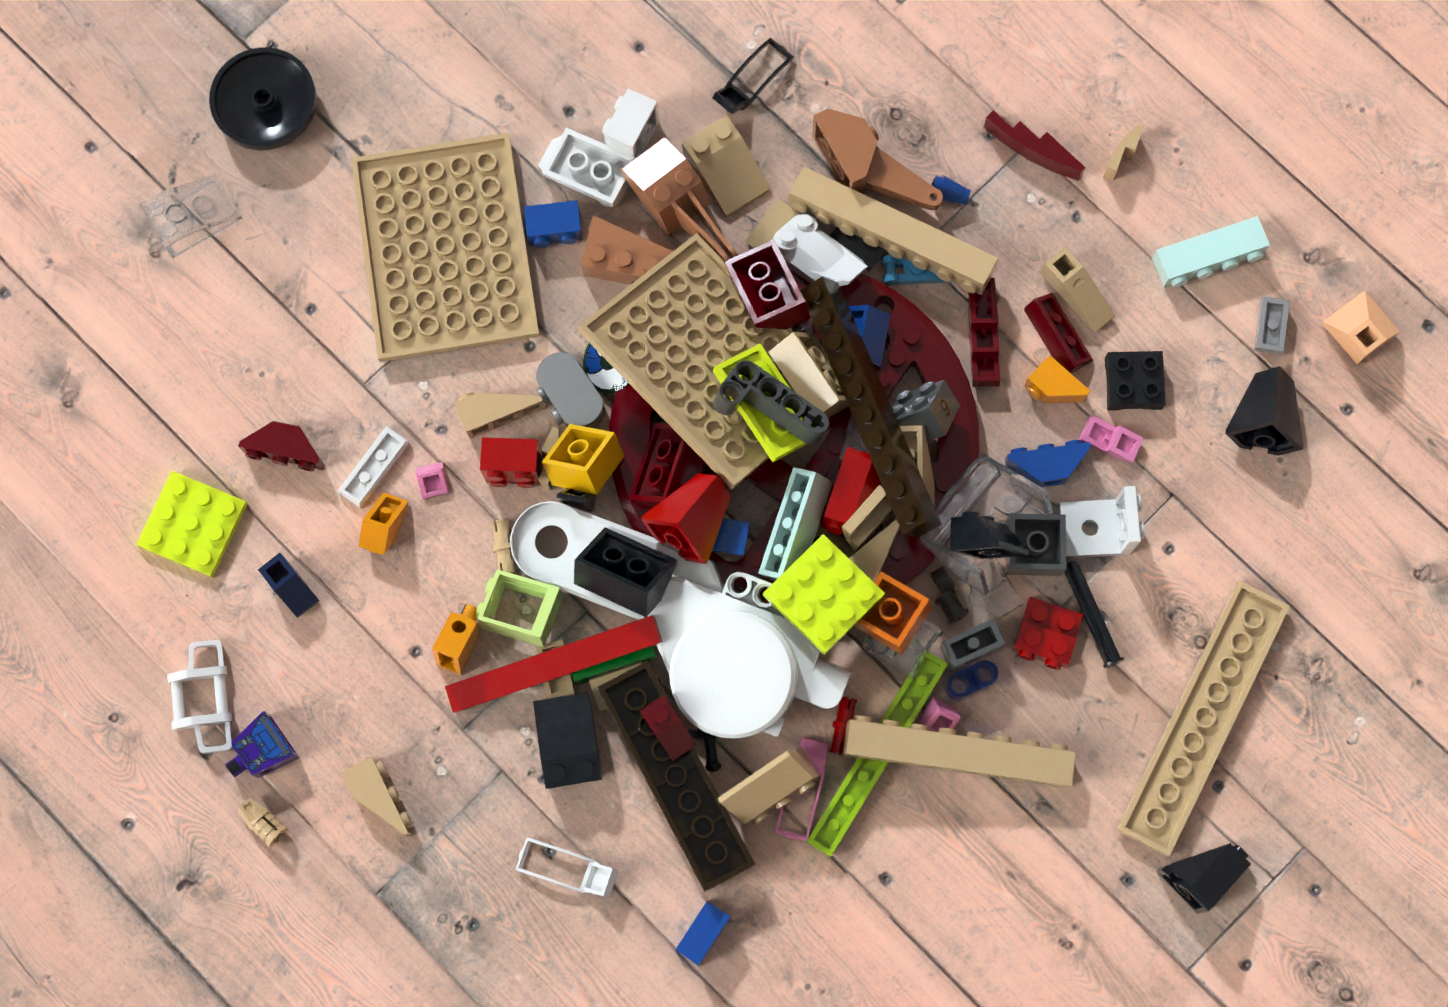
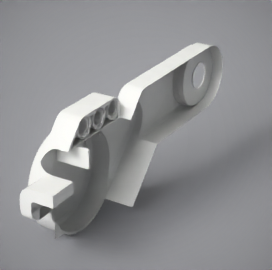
M547 501L537 503L526 509L516 520L510 537L511 552L516 564L526 575L540 582L560 587L563 591L638 620L645 617L575 585L574 559L604 527L677 559V565L662 600L648 616H655L663 642L656 645L670 676V685L674 699L683 715L702 731L723 738H744L761 731L778 736L784 722L782 716L788 710L794 697L827 709L836 706L841 701L854 671L829 661L818 659L820 651L771 603L762 602L760 591L764 587H770L773 583L747 573L736 572L729 576L724 586L718 568L711 559L706 564L686 561L678 555L680 550L672 547L667 542L663 545L654 537L560 502ZM549 525L560 527L568 538L565 552L553 559L542 556L535 544L538 532ZM738 577H743L747 581V589L743 593L736 592L733 586L734 581Z

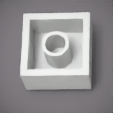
M627 89L625 95L618 98L614 108L616 112L612 119L608 118L606 120L602 133H604V143L637 157L645 151L659 124L657 101Z

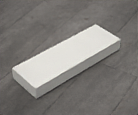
M386 426L337 492L359 508H362L410 444L409 441Z

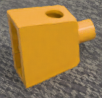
M465 604L461 614L450 613L432 647L437 666L462 675L479 636L478 623L476 622V607Z

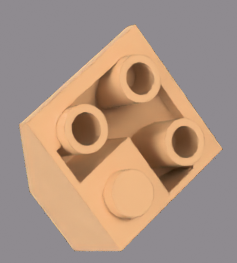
M1363 291L1322 322L1357 365L1400 333L1366 291Z

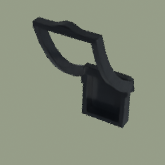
M769 38L739 67L727 82V85L715 92L712 99L731 114L738 110L743 111L748 105L753 103L767 84L793 60L794 56L782 45ZM770 44L788 59L766 79L750 99L732 83L752 59Z

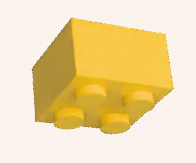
M569 424L543 459L542 464L553 486L597 495L625 455L615 432Z

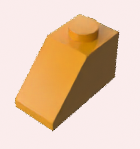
M1050 355L1027 378L1024 385L1027 387L1026 391L1035 400L1040 399L1044 403L1084 402L1091 392Z
M383 492L362 521L358 547L385 555L395 541L409 501Z

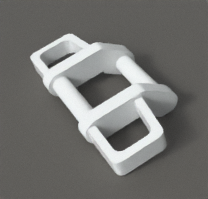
M220 640L192 642L189 645L188 669L167 675L168 684H171L174 721L171 722L172 730L179 731L194 728L198 748L202 754L226 752L232 749L230 731L232 713L228 712L225 676L228 673L227 666H224L222 642ZM215 647L217 649L219 666L193 669L194 651L196 649ZM214 678L217 714L186 718L182 683L191 680ZM225 724L226 744L212 747L204 746L199 727Z

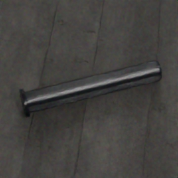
M1071 561L1066 563V571L1064 573L1105 662L1103 665L1104 669L1124 661V657H1120L1078 562Z

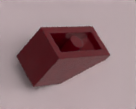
M664 695L640 711V714L672 761L696 746L693 738Z

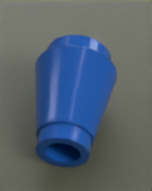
M936 175L931 184L942 192V202L966 205L969 199L970 189L944 175L942 177Z

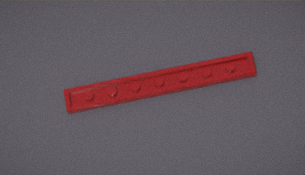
M651 615L447 685L445 689L452 711L456 713L639 651L663 641L655 616Z

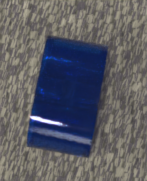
M983 660L955 672L946 683V694L952 700L960 701L988 689L998 677L996 665L991 661ZM981 668L989 670L992 676L991 680H980L977 676V670ZM954 680H961L966 684V691L964 693H957L952 689V682Z

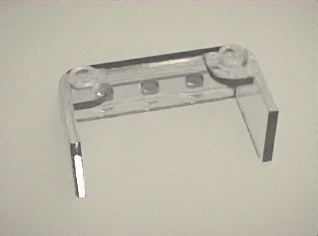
M990 457L977 458L935 506L942 525L924 534L920 539L953 576L986 596L989 590L984 572L975 566L974 558L950 551L951 517L962 516V512L967 511L978 512L979 516L991 517L996 510L1008 516L1009 514H1019L1027 504L1043 514H1053L1049 492Z

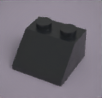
M973 511L962 512V516L951 517L950 551L981 560L1029 556V549L1005 524L994 521V517L979 516L978 512Z

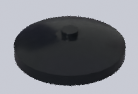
M269 47L249 49L228 60L214 77L209 94L211 114L221 132L235 144L252 150L276 149L294 141L309 126L317 104L316 87L306 66L292 54Z

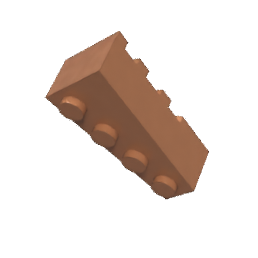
M593 215L581 267L584 276L631 285L632 282L639 279L673 251Z

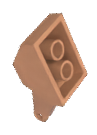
M826 109L814 115L812 137L840 184L862 194H865L867 190L932 211L940 208L943 200L942 192L877 147L879 140L877 131L873 126L869 127L864 118L832 109Z
M665 137L659 139L619 169L665 235H670L679 227H682L691 236L697 233L724 261L729 260L725 252L731 258L738 256L704 210L711 202L702 180L688 160ZM697 215L723 250L691 218Z

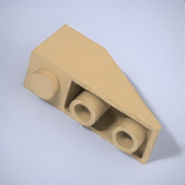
M1066 247L1044 264L1041 275L1094 333L1116 316L1083 265Z
M370 757L341 772L355 800L408 837L412 836L409 828L413 827V823L406 811L401 812L397 804L401 801V798L394 786L389 787L385 779L389 774L382 761L377 762L375 758Z

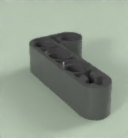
M743 360L736 364L721 384L713 399L715 410L722 415L733 414L745 400L807 444L817 443L829 426V419L823 411L748 360ZM739 375L747 377L749 381L741 379ZM762 391L768 392L772 397L765 396ZM724 395L731 396L734 401L727 400ZM785 407L792 409L795 414L789 413Z

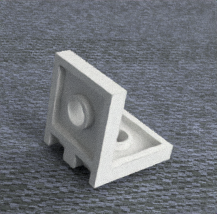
M1124 486L1116 499L1059 503V514L1066 515V558L1119 556L1132 553L1141 542V539L1144 538V524L1139 522L1138 511H1141L1142 508L1141 496L1136 494L1135 486ZM1085 522L1093 523L1097 528L1096 534L1093 536L1084 534L1082 524Z

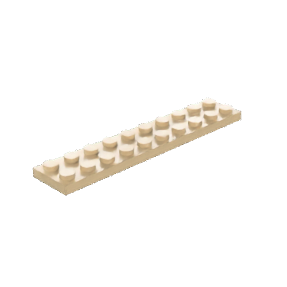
M1240 580L1236 583L1116 829L1118 832L1166 857L1171 855L1290 605Z

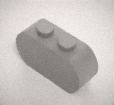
M558 352L544 358L536 372V380L539 385L536 391L544 403L549 401L554 408L551 414L559 425L564 423L566 427L569 424L595 429L604 417L605 406L603 399L574 356L569 353Z

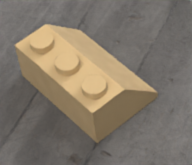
M792 332L768 352L779 372L783 373L787 379V384L791 390L823 411L828 418L849 407L825 348L815 333Z
M802 747L787 750L718 797V800L744 825L752 821L757 825L769 817L767 811L774 806L779 810L792 801L790 797L798 790L802 794L815 786L813 780L820 775Z

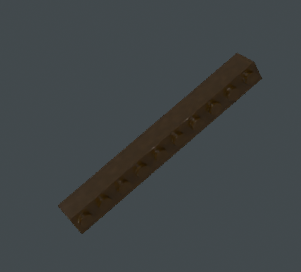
M820 277L800 291L806 301L811 318L903 535L919 538L939 527L942 523L839 283L825 277Z

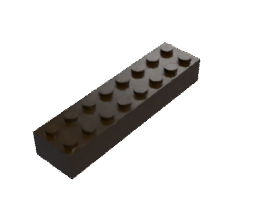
M646 661L598 686L597 688L704 892L756 865L727 809L719 802L718 797L720 796L694 747L672 761L640 714L642 709L663 695L670 703L649 662Z

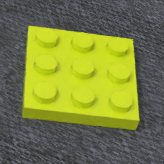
M171 471L136 545L213 578L248 503Z
M824 534L763 592V596L823 655L885 595Z

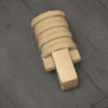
M252 798L247 799L238 807L237 813L268 847L271 848L276 845L287 833L288 828L277 820L268 809Z

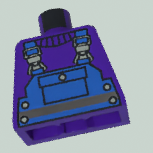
M263 711L232 741L231 745L238 755L225 765L233 777H237L248 769L253 776L259 778L297 760L299 756L272 716Z

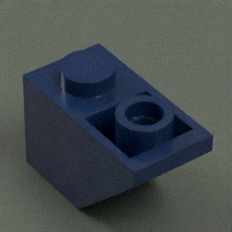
M278 553L258 569L271 588L297 618L320 601L287 558L281 553Z

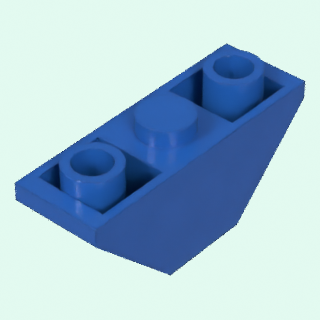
M1071 440L1066 442L1064 446L1057 447L1054 444H1043L1038 446V449L1027 451L1025 447L1016 448L1007 454L1005 465L1037 488L1062 485L1066 483L1088 453L1090 442L1082 443L1081 440Z

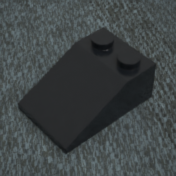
M589 692L533 701L545 789L602 780L603 772Z

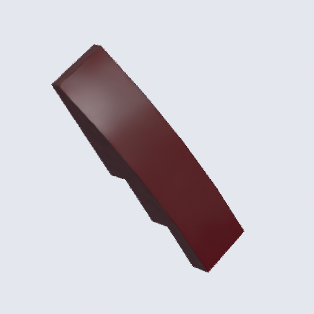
M994 110L986 117L984 128L1004 145L1027 160L1054 173L1077 181L1082 178L1086 167L1048 132L1039 139L1021 121L1012 128Z
M990 278L982 295L976 292H968L972 387L1000 386L1001 381L995 278Z

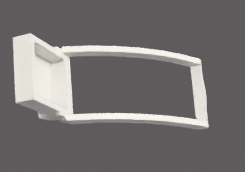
M528 837L520 851L516 867L517 871L582 893L597 894L606 898L610 897L618 870L601 865L593 859ZM531 842L589 861L580 889L523 870L522 867Z

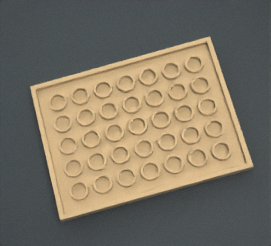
M509 133L351 158L379 362L540 336Z
M696 233L581 323L577 330L731 489H734L763 464L769 456L738 409L730 415H722L715 410L713 399L721 384L713 373V369L716 365L760 343L771 360H773L768 352L794 331L791 328L781 330L755 327L724 263L725 261ZM781 373L785 381L788 382L783 373ZM724 395L727 400L732 401L728 395Z

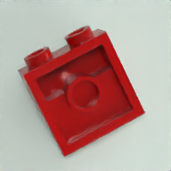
M1029 597L1012 651L1018 652V657L1028 661H1034V658L1045 661V666L1055 670H1061V667L1066 668L1073 653L1083 614Z

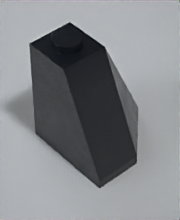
M1280 366L1255 373L1226 428L1225 434L1243 449L1251 450L1252 446L1266 448L1268 449V454L1278 456L1303 450L1294 380Z
M1229 843L1161 867L1156 872L1199 914L1209 912L1247 870L1251 863L1246 859L1248 857L1247 853L1237 844L1233 846Z

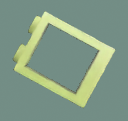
M497 569L494 578L491 577L487 583L484 603L480 602L476 611V618L481 629L544 648L563 600L560 587ZM505 588L543 599L532 630L493 620Z

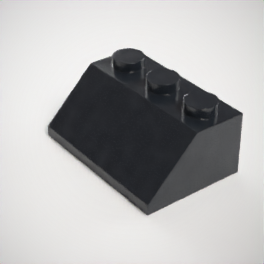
M604 527L574 559V584L647 617L662 600L677 565V559Z

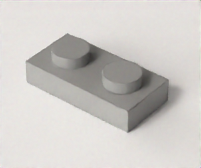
M1265 296L1260 299L1254 351L1282 355L1284 352L1290 300Z

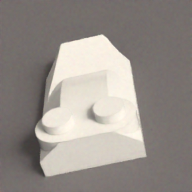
M566 128L560 137L552 139L538 166L541 168L543 176L598 200L599 204L603 207L614 208L621 202L629 187V183L619 169L635 157Z
M799 214L775 233L772 240H775L788 268L810 284L820 277H825L838 282L839 286L848 285L868 267L862 259L817 227V220L811 215Z

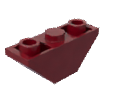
M272 421L242 439L238 445L246 453L245 456L250 459L261 460L262 457L272 459L271 462L282 466H288V463L298 464V468L313 472L315 468L321 470L324 468V463L300 426Z

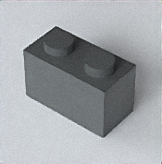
M991 619L943 641L940 649L951 672L1003 649L1006 643L994 619Z

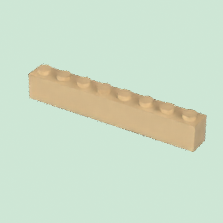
M803 167L789 191V204L800 213L807 212L815 216L823 224L830 223L838 227L846 235L853 236L855 234L862 237L866 244L872 247L880 246L887 250L891 256L898 259L904 258L912 262L918 269H927L934 272L944 281H953L961 285L962 289L969 293L976 292L982 295L996 269L998 257L809 168Z
M855 716L854 720L850 719L846 724L843 756L1065 788L1072 786L1076 752L1067 751L1068 746L1051 744L1050 748L1039 747L1040 742L1023 740L1022 744L1011 743L1012 738L1005 736H995L994 740L983 739L984 734L977 732H967V736L956 735V730L949 728H939V732L927 731L928 726L921 724H911V728L899 727L900 722L894 720H883L882 724L871 723L872 718L866 716Z

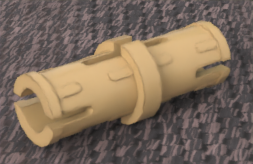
M499 519L492 521L491 525L495 544L492 548L493 553H496L498 570L516 574L510 546L509 520Z

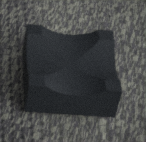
M1163 351L1107 353L1105 356L1107 410H1162L1166 404Z

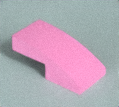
M1091 415L1088 417L1078 440H1081L1082 443L1090 442V447L1133 463L1144 438L1122 426L1114 427Z

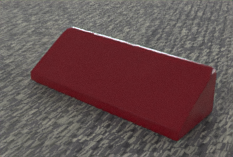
M1053 293L1033 299L1024 308L1025 313L1051 356L1068 372L1073 373L1094 361Z

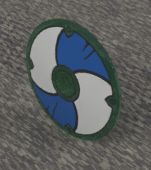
M590 343L587 345L583 357V371L595 389L602 393H615L625 388L629 383Z

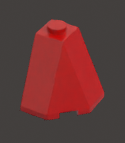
M848 446L846 448L820 526L826 528L832 534H843L842 526L879 485L883 487L869 453Z
M698 473L645 513L641 520L656 540L663 545L668 542L672 547L679 549L678 555L686 561L706 564L712 553L731 495L720 477Z

